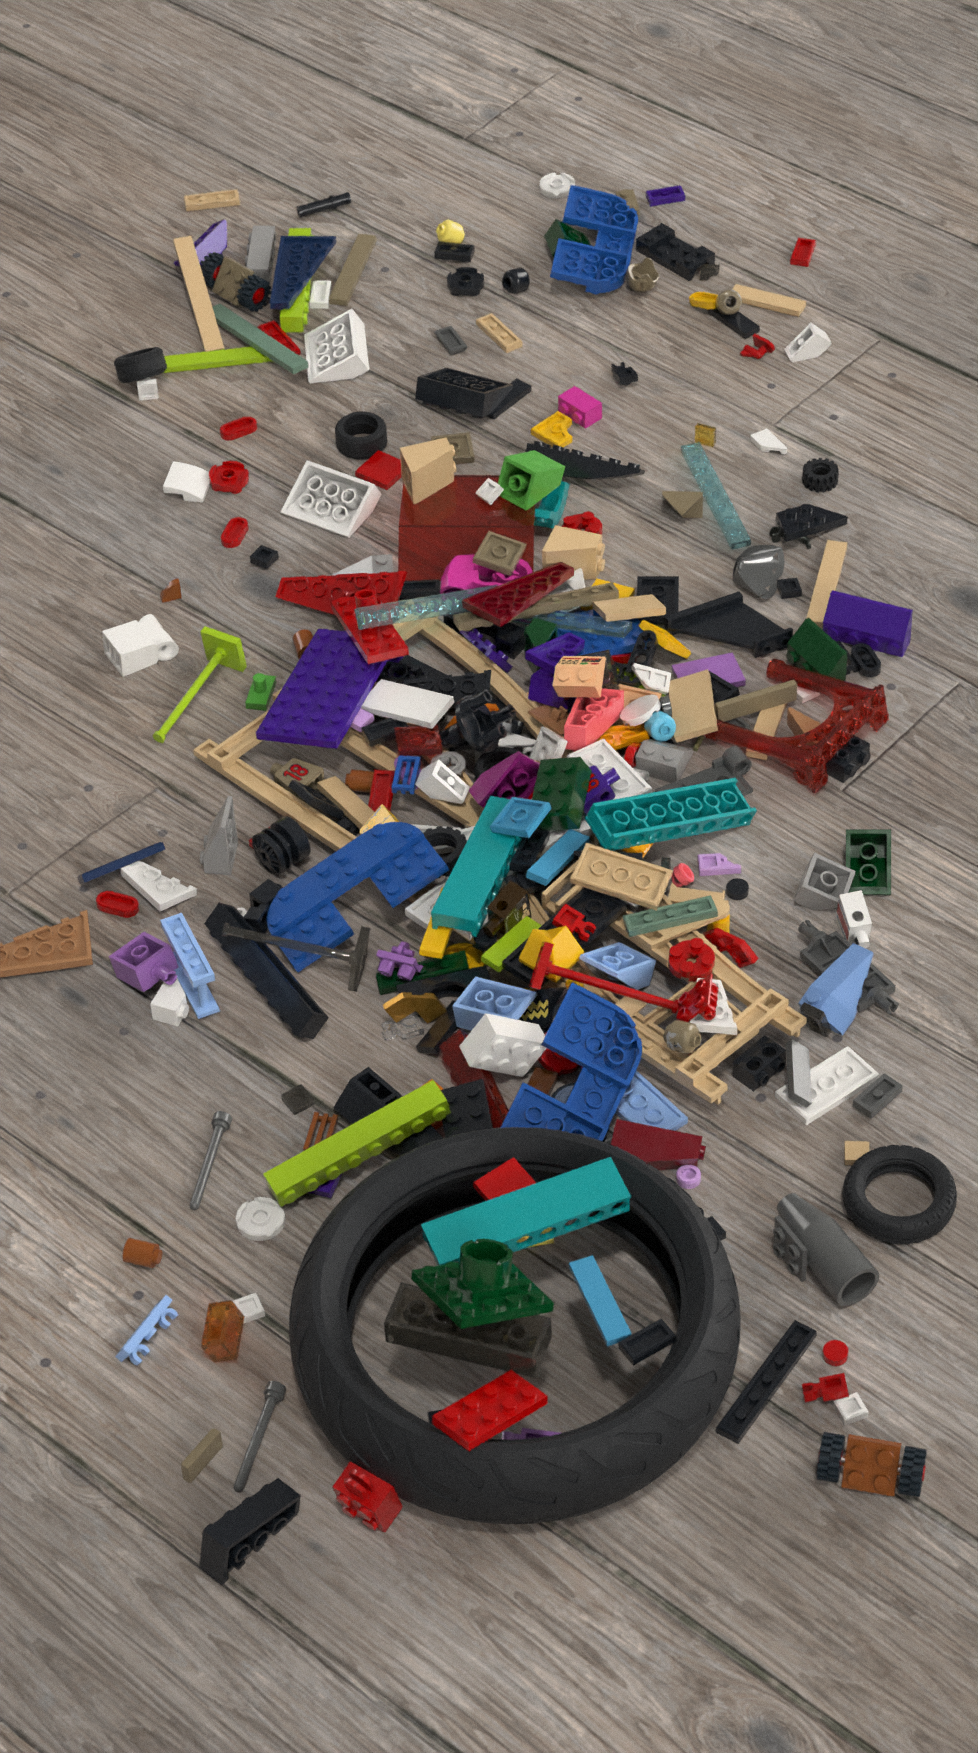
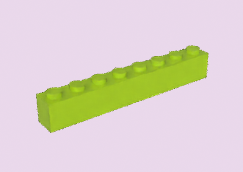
M289 228L288 236H315L312 235L311 228ZM311 279L290 309L280 310V326L284 332H304V325L308 324L307 313H309Z
M432 1080L263 1173L266 1183L280 1207L290 1204L307 1192L316 1190L325 1182L336 1179L343 1172L359 1166L363 1161L372 1156L379 1155L390 1146L401 1143L408 1136L421 1132L426 1126L435 1121L444 1119L446 1115L451 1113L448 1101L435 1081Z

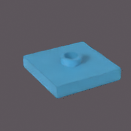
M512 797L490 825L491 831L530 838L552 809L549 802Z

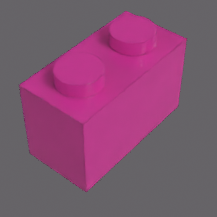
M574 386L558 396V411L586 429L602 419V402Z

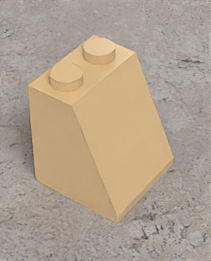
M446 437L400 448L402 481L413 504L419 503L454 482L456 465L453 457H455V449L453 444H449Z
M555 525L542 550V568L563 562L573 567L574 571L581 568L584 580L596 579L599 572L603 571L605 567V559L602 557L605 544L602 543V535Z

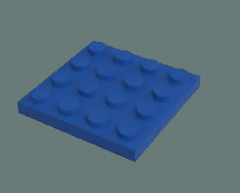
M594 609L577 611L571 615L556 616L553 619L547 620L557 624L558 637L570 632L585 640L584 648L576 656L608 658L612 655L632 652L639 634L643 631L639 627L640 621L638 618L606 622ZM649 638L647 641H644V643H645V649H646L647 642H648V641H652L651 638Z

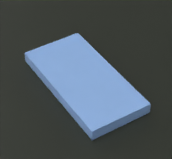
M636 1070L615 1114L625 1121L674 1131L686 1125L688 1117Z

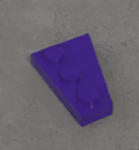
M474 628L472 631H460L463 636L505 672L508 673L513 667L507 662L509 657L500 650L498 652L494 651L496 646L488 639L483 641V635Z
M569 632L526 651L525 659L532 662L535 666L554 674L555 666L563 656H576L584 648L585 640Z

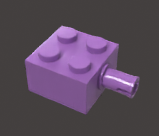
M146 932L141 933L109 956L117 978L142 992L152 988L160 980L171 985L177 979V974H175L174 970L179 966L171 945Z

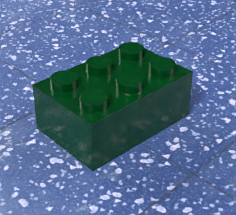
M581 757L540 760L532 800L549 802L552 809L537 829L553 831L580 828L592 772Z

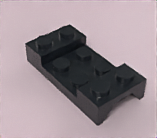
M663 223L636 238L637 252L687 281L692 280L696 269L706 263L712 267L715 266L714 252L704 246L696 249L675 237V230Z

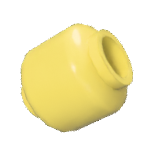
M451 220L443 221L436 229L437 238L440 242L460 244L464 239L465 233L462 225Z

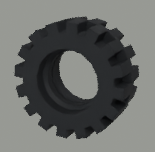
M814 458L812 461L809 460L807 464H804L802 482L803 485L805 484V488H809L810 491L815 490L817 493L819 491L824 493L826 490L831 491L838 484L839 468L837 464H834V461H829L827 458L825 460H822V458L816 460Z

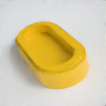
M695 292L689 296L690 305L704 309H716V298L718 295L707 292Z

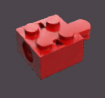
M351 1461L332 1486L337 1496L336 1500L342 1506L341 1510L351 1518L355 1516L361 1518L362 1522L374 1531L378 1528L385 1533L403 1508L392 1485Z

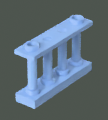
M179 913L160 920L161 927L174 950L173 953L179 966L174 970L175 974H177V979L197 1018L200 1019L220 1012L207 986V983L215 981V974L183 914Z

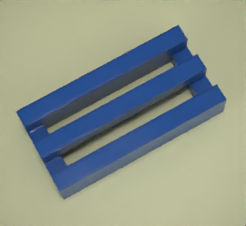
M399 755L392 783V793H397V790H400L401 794H406V791H409L410 794L415 793V783L419 775L421 757ZM407 762L403 783L399 784L403 763ZM412 762H414L415 764L413 768L410 785H408Z

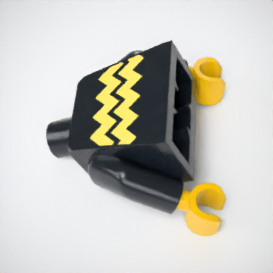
M568 979L565 982L567 989H564V987L541 990L524 988L535 991L537 996L519 1018L520 1021L539 1024L545 1034L570 984L573 982L583 988L584 984Z

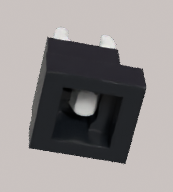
M260 904L259 907H250L248 911L244 908H237L238 912L257 934H265L268 929V905Z

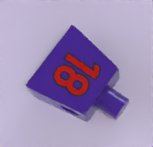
M597 766L589 767L592 772L583 809L586 816L593 803L613 800L616 795L610 785L621 778L614 767L603 775Z

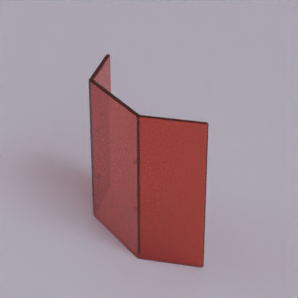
M454 475V482L416 504H413L403 483L399 518L398 571L408 572L405 581L440 579L441 582L442 575L450 561L457 555L476 554L488 531L527 544L521 559L528 562L533 573L536 504L530 509L524 510L498 496L490 505L475 494L488 478L498 484L500 475Z

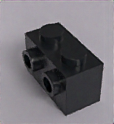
M847 733L823 756L822 772L844 783L847 779L853 777L862 765H866L870 760V743L851 733Z

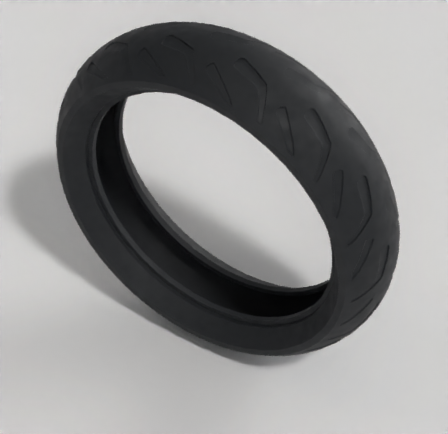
M525 1127L476 1130L436 1140L393 1159L362 1180L330 1212L312 1239L298 1270L289 1313L290 1350L297 1383L315 1422L336 1450L348 1462H353L392 1485L397 1496L404 1501L444 1516L490 1524H533L583 1515L620 1501L663 1475L694 1446L718 1411L729 1388L736 1366L741 1329L739 1294L727 1253L708 1219L702 1215L699 1207L679 1186L655 1167L646 1164L642 1159L616 1146L580 1134L553 1129ZM513 1157L536 1183L611 1157L631 1195L630 1211L599 1221L596 1224L614 1232L629 1242L649 1260L666 1283L675 1302L679 1317L676 1334L677 1341L672 1344L663 1364L648 1384L615 1411L580 1428L533 1439H489L470 1451L466 1450L433 1424L405 1410L383 1392L364 1369L355 1352L351 1340L353 1320L364 1291L377 1271L400 1248L423 1233L421 1224L485 1202L483 1197L473 1187L474 1182ZM623 1202L615 1204L612 1208L621 1206ZM600 1210L592 1212L588 1217L597 1215Z

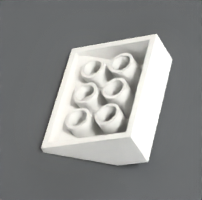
M353 309L304 335L306 360L309 366L307 368L308 381L310 384L353 379L369 370L364 323Z
M307 460L281 510V514L350 538L374 511L382 494L375 484Z

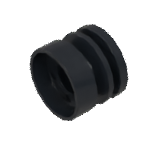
M288 816L280 818L272 823L270 828H264L252 837V847L258 860L265 869L274 875H280L286 869L291 868L293 863H298L308 857L311 852L310 843L305 832L295 820Z

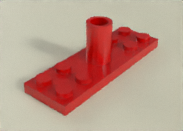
M363 589L356 592L355 596L348 598L340 597L337 600L330 601L332 611L368 664L409 655L408 646L377 603L374 590Z

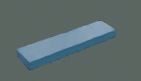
M569 829L527 870L526 878L546 886L574 859V851H582L585 844L589 843L590 837Z
M593 1255L570 1262L569 1270L606 1346L617 1344L631 1336V1331Z

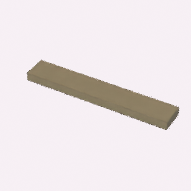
M358 234L329 296V304L348 305L377 241L376 235Z

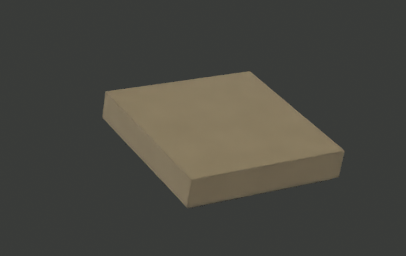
M470 432L431 436V441L446 437L449 444H453L455 449L453 460L455 464L475 462Z
M488 531L473 557V563L511 576L523 556L527 544Z

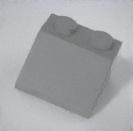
M653 738L647 739L642 742L635 756L636 768L648 771L650 777L672 783L680 780L693 754V749L668 742H659Z
M814 853L805 867L793 901L813 910L837 908L839 895L849 892L856 871Z

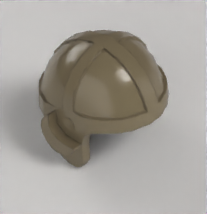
M647 257L640 263L629 265L626 271L628 285L637 292L653 289L659 278L653 261Z

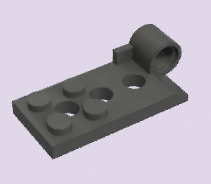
M732 746L723 753L722 757L712 760V767L657 788L655 792L736 778V786L742 795L745 796L753 792V788L743 777L750 770L752 762L740 747Z

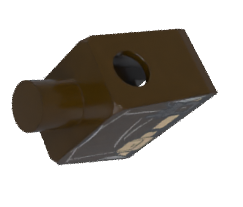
M510 880L488 905L489 921L483 926V931L490 937H493L497 932L504 936L526 916L531 918L528 891Z

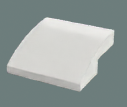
M173 461L163 485L164 493L183 494L184 501L204 502L210 486L209 472L190 464Z

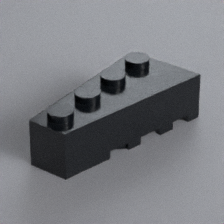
M277 1478L270 1484H265L253 1496L245 1498L233 1510H228L219 1520L213 1524H208L202 1532L199 1568L220 1585H223L229 1579L227 1574L233 1568L239 1570L245 1564L244 1559L252 1550L258 1552L264 1546L270 1533L275 1536L298 1514L301 1495Z

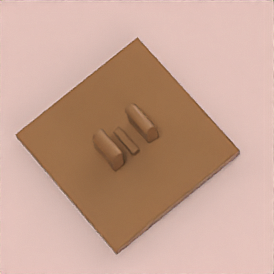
M543 705L528 711L529 715L559 736H564V725L569 716L568 710L564 707L556 708Z

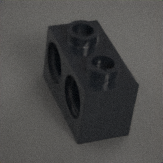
M764 1035L733 1061L732 1077L754 1092L760 1086H764L774 1074L784 1069L786 1065V1049Z

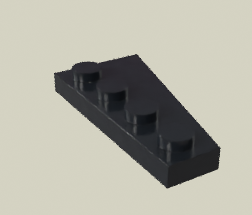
M484 670V673L478 674L468 672L462 676L452 677V674L443 675V678L437 679L427 677L404 680V685L453 696L454 703L451 707L456 708L459 699L467 695L474 696L484 689L490 691L491 670Z

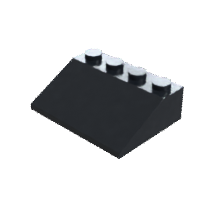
M443 368L417 377L415 399L422 401V404L425 405L435 404L439 405L440 409L448 410L451 408L459 414L470 413L474 418H484V416L491 414L513 389V384L450 368Z

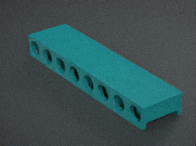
M731 778L593 803L587 816H585V820L602 847L615 851L750 825L757 809L749 806L736 786L737 779Z
M490 796L431 911L432 929L443 926L472 932V937H477L488 915L487 907L497 896L504 878L509 872V864L523 838L491 831L490 825L510 799Z
M608 1157L421 1224V1227L423 1229V1238L427 1242L438 1266L444 1265L447 1262H459L461 1245L470 1240H496L507 1245L508 1249H511L512 1252H516L630 1211L631 1195L612 1158ZM623 1202L621 1206L612 1208L615 1204ZM600 1210L597 1215L588 1217L592 1212ZM577 1219L574 1223L565 1225L568 1221ZM553 1227L548 1233L541 1234L545 1229ZM529 1236L525 1241L517 1242L520 1238Z

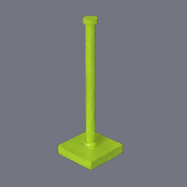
M206 626L203 627L200 633L209 663L159 731L154 732L153 738L157 742L163 743L165 741L166 734L218 664L241 672L245 670L247 665L241 638Z

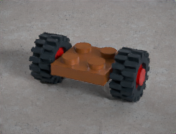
M824 1432L819 1450L816 1478L818 1480L838 1483L841 1465H843L842 1488L894 1496L897 1475H900L898 1494L920 1497L925 1476L927 1449L905 1446L902 1464H899L902 1443L849 1434L846 1454H844L845 1435Z

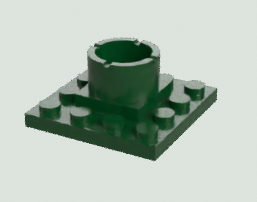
M477 1239L476 1241H467L461 1245L459 1262H447L444 1265L424 1266L421 1269L412 1270L411 1280L460 1329L553 1312L554 1302L512 1263V1250L508 1249V1246L496 1240Z

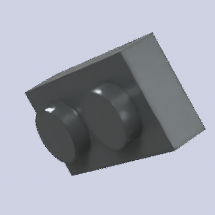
M884 1073L853 1100V1107L869 1118H873L902 1092L903 1085Z

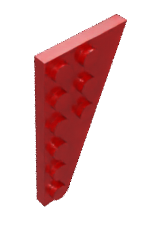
M408 572L282 577L275 597L336 616L331 609L330 601L337 600L340 597H352L360 590L371 589L376 592L377 603L391 622Z

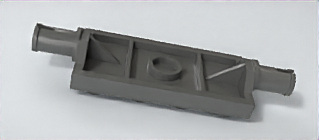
M805 920V923L802 922L798 927V931L810 940L808 947L800 951V958L819 976L851 946L837 931L829 935L819 931L809 920ZM872 963L867 978L864 980L862 996L859 998L856 1009L858 1012H861L877 1003L887 1014H892L899 1005L897 1001L889 996L895 992L896 985Z

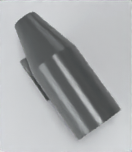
M795 1193L783 1197L777 1205L780 1216L775 1217L773 1250L778 1258H782L785 1261L790 1273L796 1275L803 1282L806 1280V1267L808 1266L842 1306L856 1304L868 1296L878 1283L879 1272L838 1223Z

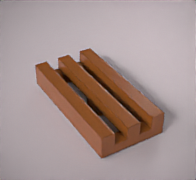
M314 1112L303 1151L311 1147L319 1122L321 1124L314 1145L322 1141L327 1123L330 1126L326 1139L334 1135L338 1123V1115L333 1114L332 1117H329V1114L324 1113L323 1116H320L319 1112Z

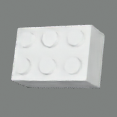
M487 1013L484 1014L459 1046L470 1067L524 1077L546 1050V1047L541 1045L545 1035L539 1024Z

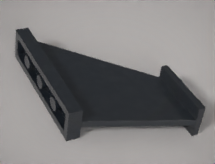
M740 591L665 616V630L671 635L681 633L753 649V656L755 658L787 648L788 642L793 636L792 628L783 629L743 603V595Z

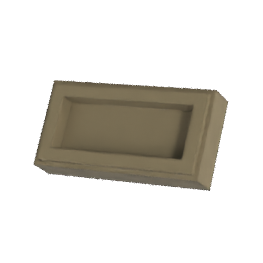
M215 1428L211 1429L183 1460L181 1468L184 1480L192 1483L222 1449L223 1444L220 1431Z

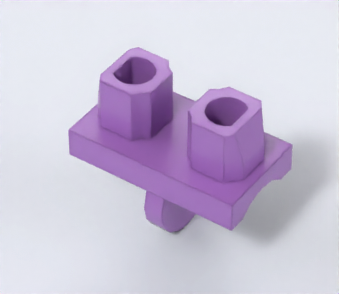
M404 941L398 947L393 946L391 952L378 949L376 955L380 959L378 966L380 974L390 977L394 967H398L397 976L409 982L412 980L415 972L421 973L423 966L417 964L416 958H412L415 951L410 950L409 943Z

